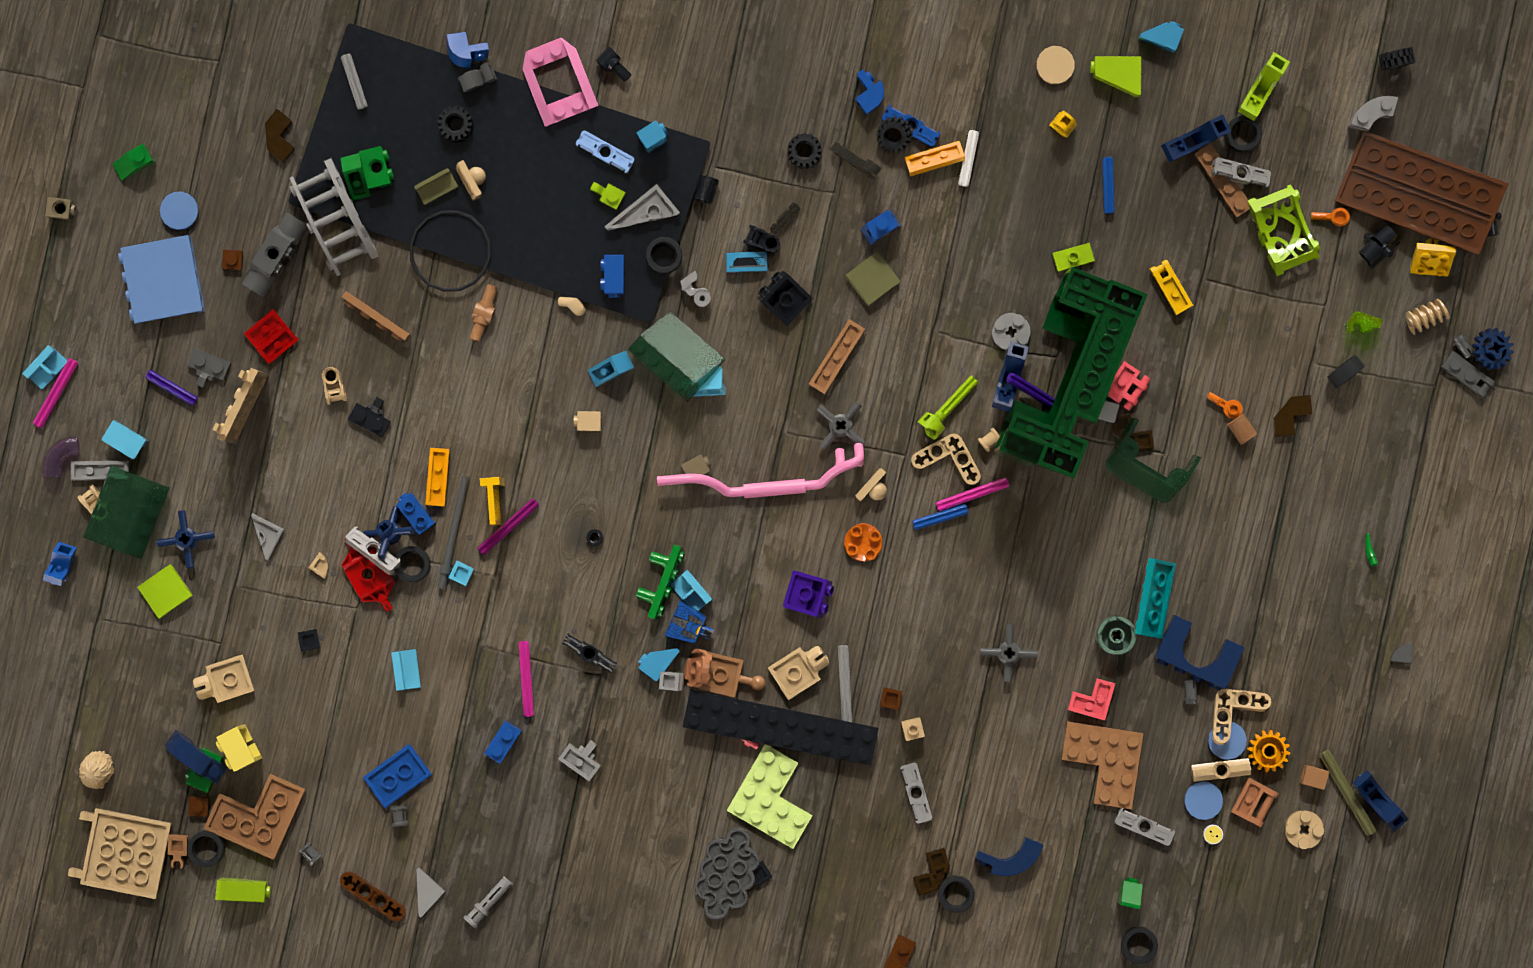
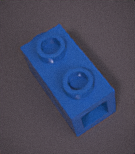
M604 255V259H601V271H604V278H601V290H604V294L608 295V298H620V295H624V255Z
M406 492L398 498L397 507L419 535H422L436 524L413 493L408 495Z

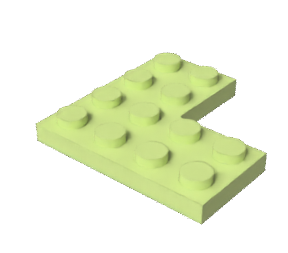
M765 744L727 811L794 849L812 817L808 812L780 797L798 762Z

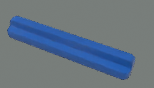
M1112 157L1103 158L1105 214H1113L1115 212Z
M964 504L915 519L912 523L914 529L918 530L968 514V509Z

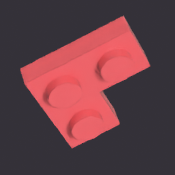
M1096 678L1091 696L1072 691L1067 710L1105 720L1115 683Z

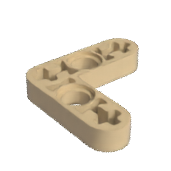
M950 434L916 452L911 458L912 465L917 469H922L950 454L963 480L967 484L973 485L980 480V472L962 438L957 434ZM951 437L959 440L957 443L959 449L961 447L964 449L955 455L952 453V451H956L955 447L948 444L951 441ZM932 447H941L942 454L939 457L933 456L931 453ZM928 450V454L933 460L929 462L928 458L925 459L922 466L919 463L915 464L916 456L923 457L926 455L924 451ZM958 455H967L968 462L965 465L959 464L957 461ZM971 463L973 467L969 468L970 471L977 474L975 481L967 480L966 477L969 474L967 470L963 472L961 468H965Z
M1232 689L1219 690L1214 699L1213 741L1218 745H1224L1230 739L1232 709L1264 712L1271 705L1270 696L1260 692ZM1222 694H1225V697L1229 698L1225 702V707H1229V709L1224 707L1218 708V706H1222V699H1219V697H1221ZM1241 695L1246 696L1248 704H1239L1238 697ZM1252 696L1254 697L1253 701H1259L1261 698H1264L1263 700L1267 704L1261 707L1260 703L1254 702L1253 706H1251ZM1218 713H1226L1228 716L1227 721H1219L1217 718ZM1221 726H1227V728H1223V735H1226V737L1220 740V737L1216 736V734H1219Z

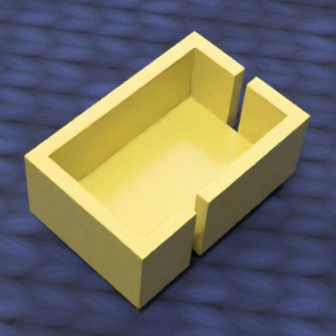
M245 724L216 737L218 740L216 745L219 751L224 752L227 757L225 759L226 765L230 770L233 769L234 772L262 759L255 743L249 746L246 744L253 740Z

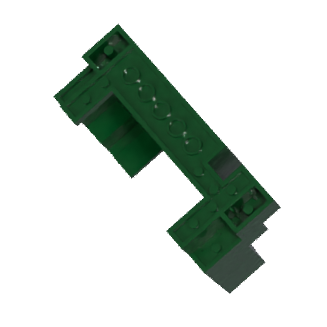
M1071 267L1064 274L1042 327L1044 330L1077 342L1055 396V402H1053L1049 413L1013 400L1011 411L1008 412L993 453L1028 467L1035 465L1071 479L1075 478L1089 441L1071 435L1075 422L1085 426L1097 423L1148 295L1147 293L1114 280L1107 281L1075 267Z

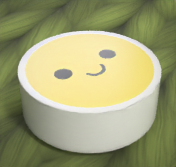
M1208 825L1203 831V837L1208 843L1217 844L1223 838V831L1217 825Z

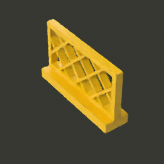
M501 477L480 478V486L487 488L490 525H501L499 487L505 486V479Z

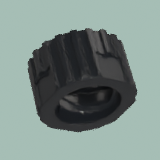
M592 529L588 532L586 540L591 546H598L603 541V534L599 529ZM593 533H597L599 535V540L597 542H593L591 540V535Z

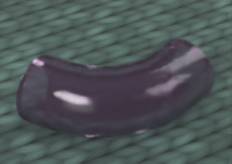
M78 436L61 439L49 448L43 459V478L62 476L64 460L70 456L80 454Z

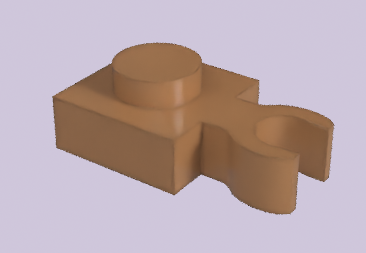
M169 834L168 855H173V860L171 861L172 868L175 867V861L180 862V869L184 867L185 860L183 856L188 855L189 835Z

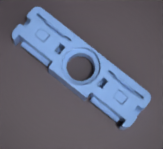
M582 131L580 138L576 141L577 147L580 145L581 148L593 153V156L609 165L611 163L623 171L625 170L624 173H628L634 163L632 156L587 131ZM602 147L610 148L611 153L608 157L600 155Z

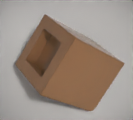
M1304 764L1299 783L1324 790L1330 771Z

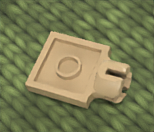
M815 646L806 652L799 647L768 667L788 700L821 680L818 672L828 666L829 660L826 655L816 660V657L824 652L819 646Z
M243 654L205 666L207 673L193 680L194 688L203 685L206 687V689L196 692L199 699L215 697L217 703L254 691Z

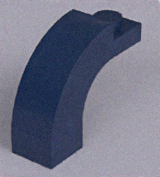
M1221 115L1186 134L1162 144L1161 147L1168 161L1172 162L1218 140L1232 131L1224 115Z
M1010 341L992 403L993 408L1007 412L1011 411L1016 387L1008 383L1006 378L1009 373H1015L1020 377L1026 360L1028 346Z
M176 729L165 744L166 749L178 760L216 784L227 769V766L202 751L192 742V739Z
M1368 771L1359 775L1353 782L1357 792L1393 832L1409 820Z
M1024 836L1019 850L1009 858H996L977 850L975 858L978 859L977 863L988 867L989 864L992 865L990 873L1000 876H1011L1021 873L1033 865L1044 845Z

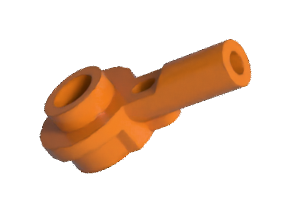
M1336 208L1332 213L1311 212V220L1332 221L1338 227L1346 225L1350 219L1348 211L1344 208Z
M1211 392L1207 395L1206 399L1221 406L1228 418L1235 419L1242 414L1243 407L1239 401H1225Z

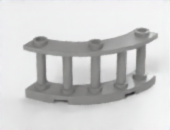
M330 158L324 161L327 167L324 170L325 172L301 184H297L293 176L290 177L292 183L290 190L294 197H298L309 221L306 223L311 234L315 233L328 258L325 261L329 270L334 269L336 275L339 276L341 274L337 265L362 253H369L371 259L378 257V253L358 217V213L346 192L345 185L334 162ZM327 179H332L335 186L331 190L305 202L302 191ZM340 196L344 204L341 207L342 209L314 221L309 208L332 197ZM343 216H350L353 223L351 229L324 241L318 228ZM352 236H360L363 243H360L359 247L333 258L328 249L329 247Z

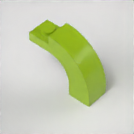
M1273 52L1244 98L1238 112L1255 121L1290 61Z

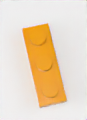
M960 141L905 157L910 177L965 160Z
M430 448L425 505L445 507L450 449Z

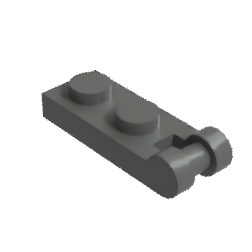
M1454 351L1449 354L1440 366L1482 398H1485L1490 387L1493 388L1496 384L1495 381ZM1479 380L1484 382L1481 388L1476 385Z

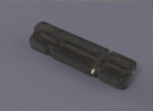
M793 202L789 209H786L776 220V223H773L770 231L778 235L782 230L781 228H784L794 217L793 215L800 211L799 205Z

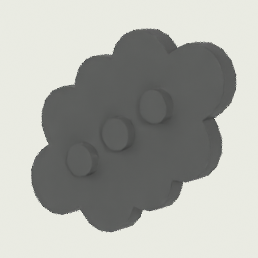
M735 827L729 830L725 839L716 838L710 841L706 850L708 857L703 859L699 866L702 876L695 883V892L699 898L705 900V914L712 920L723 919L727 915L729 908H742L748 899L747 890L755 883L753 871L758 867L760 858L756 850L749 847L750 835L742 827Z

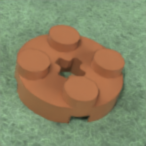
M694 649L691 652L694 655L686 661L684 674L685 679L689 681V683H686L688 686L699 688L709 682L710 675L708 672L712 662V655L708 654L705 650Z

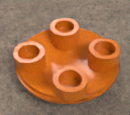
M857 524L846 533L844 539L846 552L857 561L873 560L882 549V536L870 524Z

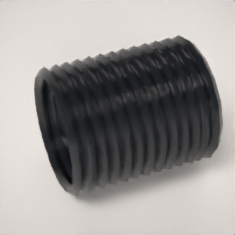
M701 174L693 198L704 203L713 204L720 181Z

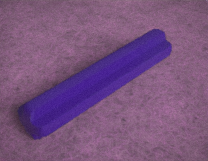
M153 370L147 372L145 377L147 380L191 406L196 404L197 396Z
M1015 373L1008 374L1006 378L1008 383L1045 406H1053L1055 399Z

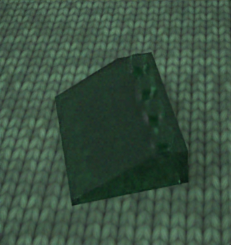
M671 311L643 332L627 349L687 403L726 360Z
M111 465L83 538L142 559L169 487Z

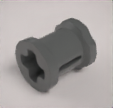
M407 805L390 807L393 813L392 826L409 824L406 818Z
M311 841L297 852L304 856L309 862V866H312L323 856L322 853H318L312 846Z

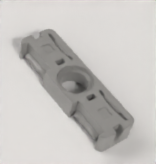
M1219 157L1212 162V166H1214L1211 170L1212 176L1217 174L1229 177V181L1245 185L1252 183L1263 186V189L1269 186L1271 176L1269 170ZM1237 169H1242L1245 172L1244 178H1240L1237 175Z
M354 527L346 535V543L387 574L391 575L394 569L400 566V558L397 560L388 551L384 559L378 558L377 555L381 544L372 537L366 536L358 530V527ZM370 547H375L378 549V552L376 554H370L368 552V549Z
M913 762L902 765L900 770L903 769L902 773L905 784H908L905 788L910 805H912L915 818L918 819L915 822L922 823L931 820L932 815L917 764ZM915 787L920 788L922 791L919 798L911 796V790Z
M1124 808L1118 810V815L1114 820L1117 825L1168 846L1171 844L1175 834L1173 829L1157 825V822L1141 815H1136L1126 810L1123 811ZM1143 821H1147L1150 824V829L1147 832H1142L1139 829V825Z

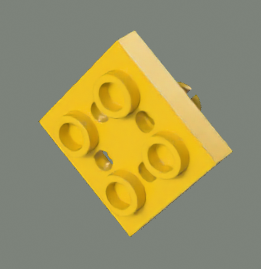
M1432 238L1427 239L1426 244L1417 243L1410 265V273L1448 277L1456 253V246L1438 245V240L1434 239V244H1432Z

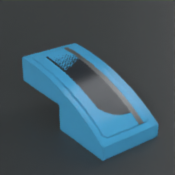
M767 252L725 253L726 272L767 271Z

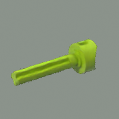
M970 376L934 415L926 412L918 420V423L924 427L927 436L935 440L945 430L942 421L979 383L973 376Z

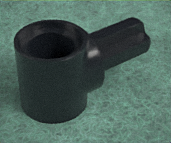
M610 47L595 60L605 71H613L623 82H626L632 75L620 63V56Z

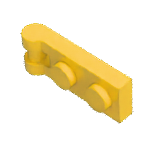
M1167 260L1162 261L1161 265L1153 266L1149 269L1175 315L1193 306ZM1166 271L1168 276L1162 279L1160 273Z

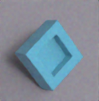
M456 561L448 578L467 586L474 568Z

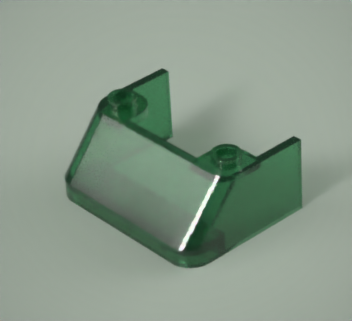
M1130 418L1108 455L1105 466L1109 472L1160 502L1167 503L1187 483L1201 457L1192 455L1185 469L1175 468L1167 477L1163 476L1135 459L1139 446L1135 440L1130 438V435L1139 420Z

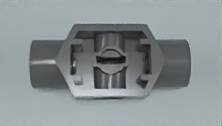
M286 212L280 223L271 230L255 255L249 272L241 284L265 298L277 279V275L280 276L286 268L284 264L287 259H291L296 252L294 248L299 244L307 231V225ZM275 251H278V257L276 259H272V254Z

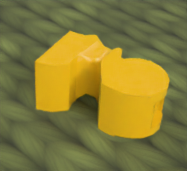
M1062 111L1058 113L1049 126L1067 138L1077 124L1071 115Z

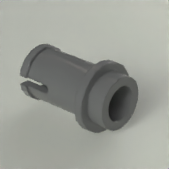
M1461 333L1452 340L1454 341L1453 345L1457 346L1463 358L1466 359L1474 351L1466 340L1467 336Z
M1185 681L1186 698L1184 700H1186V704H1197V700H1199L1197 698V681Z

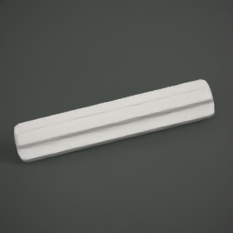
M970 130L968 133L964 153L965 160L962 163L958 183L960 186L968 187L979 136L978 131Z

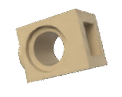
M577 411V416H574V427H577V431H601V412Z
M920 717L901 721L906 741L925 737Z

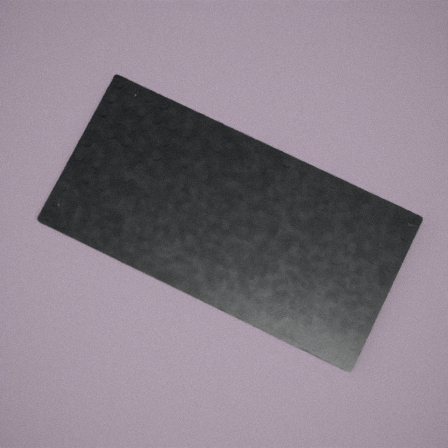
M352 23L346 26L295 179L297 184H301L325 172L324 170L327 167L324 161L331 158L345 185L346 192L352 200L342 171L341 158L358 154L359 151L382 146L383 150H387L390 161L387 162L388 169H392L394 180H391L392 185L371 190L370 197L352 201L358 217L366 230L410 244L415 229L426 217L439 211L458 210L473 216L486 230L491 241V259L487 270L577 298L578 300L648 323L653 320L667 274H659L650 268L646 259V250L654 239L660 237H669L678 243L710 147L709 141L665 127L668 131L667 141L648 153L639 140L637 132L652 122L601 105L544 126L527 81L494 71L498 80L485 83L484 86L464 93L458 77L468 71L481 69L479 65L471 63V68H463L454 64L449 55ZM345 54L352 56L367 102V107L359 110L356 106L341 60V56ZM539 85L547 105L570 96ZM449 106L462 107L472 117L473 129L470 135L464 140H459V142L449 141L438 129L439 115ZM455 116L449 119L448 127L450 130L458 131L462 128L463 122L461 118ZM582 131H587L632 156L634 163L629 172L624 173L625 170L623 171L611 163L609 165L593 156V153L581 148L580 145L577 147L576 141L580 138ZM608 147L600 149L602 157H608L611 153ZM464 160L468 170L473 167H480L485 171L486 179L484 183L478 185L482 194L476 200H472L455 169L457 163ZM374 164L373 172L379 173L382 170V164ZM448 168L458 188L424 205L414 186ZM327 179L302 191V195L306 202L331 190L335 185L332 179ZM594 182L604 188L609 183L625 192L617 210L600 201L602 195L590 190ZM656 184L680 212L677 216L609 231L604 227ZM291 192L289 204L302 208L298 197H294ZM335 196L309 208V210L327 216L342 209L341 207L344 204L340 196ZM441 214L428 220L418 231L413 244L414 246L484 268L488 257L487 241L481 228L471 219L458 214ZM343 216L337 219L338 221L353 225L350 216ZM666 244L657 246L653 252L654 262L661 267L670 266L675 253L674 249ZM604 255H624V295H620V298H608V295L604 294V290H601V278H604V271H601V259H604Z

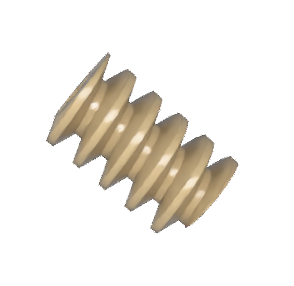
M1434 299V303L1428 302L1427 307L1421 305L1420 310L1414 308L1413 313L1410 311L1406 312V321L1410 331L1415 335L1416 328L1421 333L1423 325L1426 329H1429V322L1436 326V319L1443 323V316L1448 320L1450 316L1445 305L1439 299Z

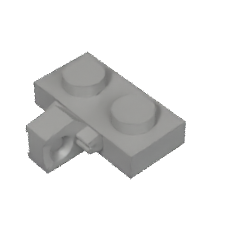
M592 740L589 741L585 748L580 746L579 749L569 743L558 759L588 781L592 779L601 766L593 760L595 755L591 752L597 744Z

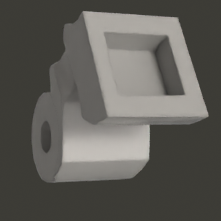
M694 271L680 281L682 291L689 296H694V302L697 306L706 307L710 303L711 296L706 288L694 289L692 287V283L697 281V273Z
M660 672L659 689L682 691L685 674Z

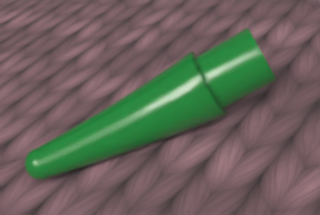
M1366 533V556L1371 567H1374L1379 563L1372 548L1370 533Z

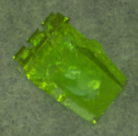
M1361 311L1352 313L1345 324L1346 333L1353 332V324L1360 325L1361 333L1373 332V329L1380 328L1383 320Z

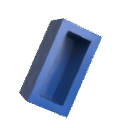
M505 720L484 754L501 764L522 730Z

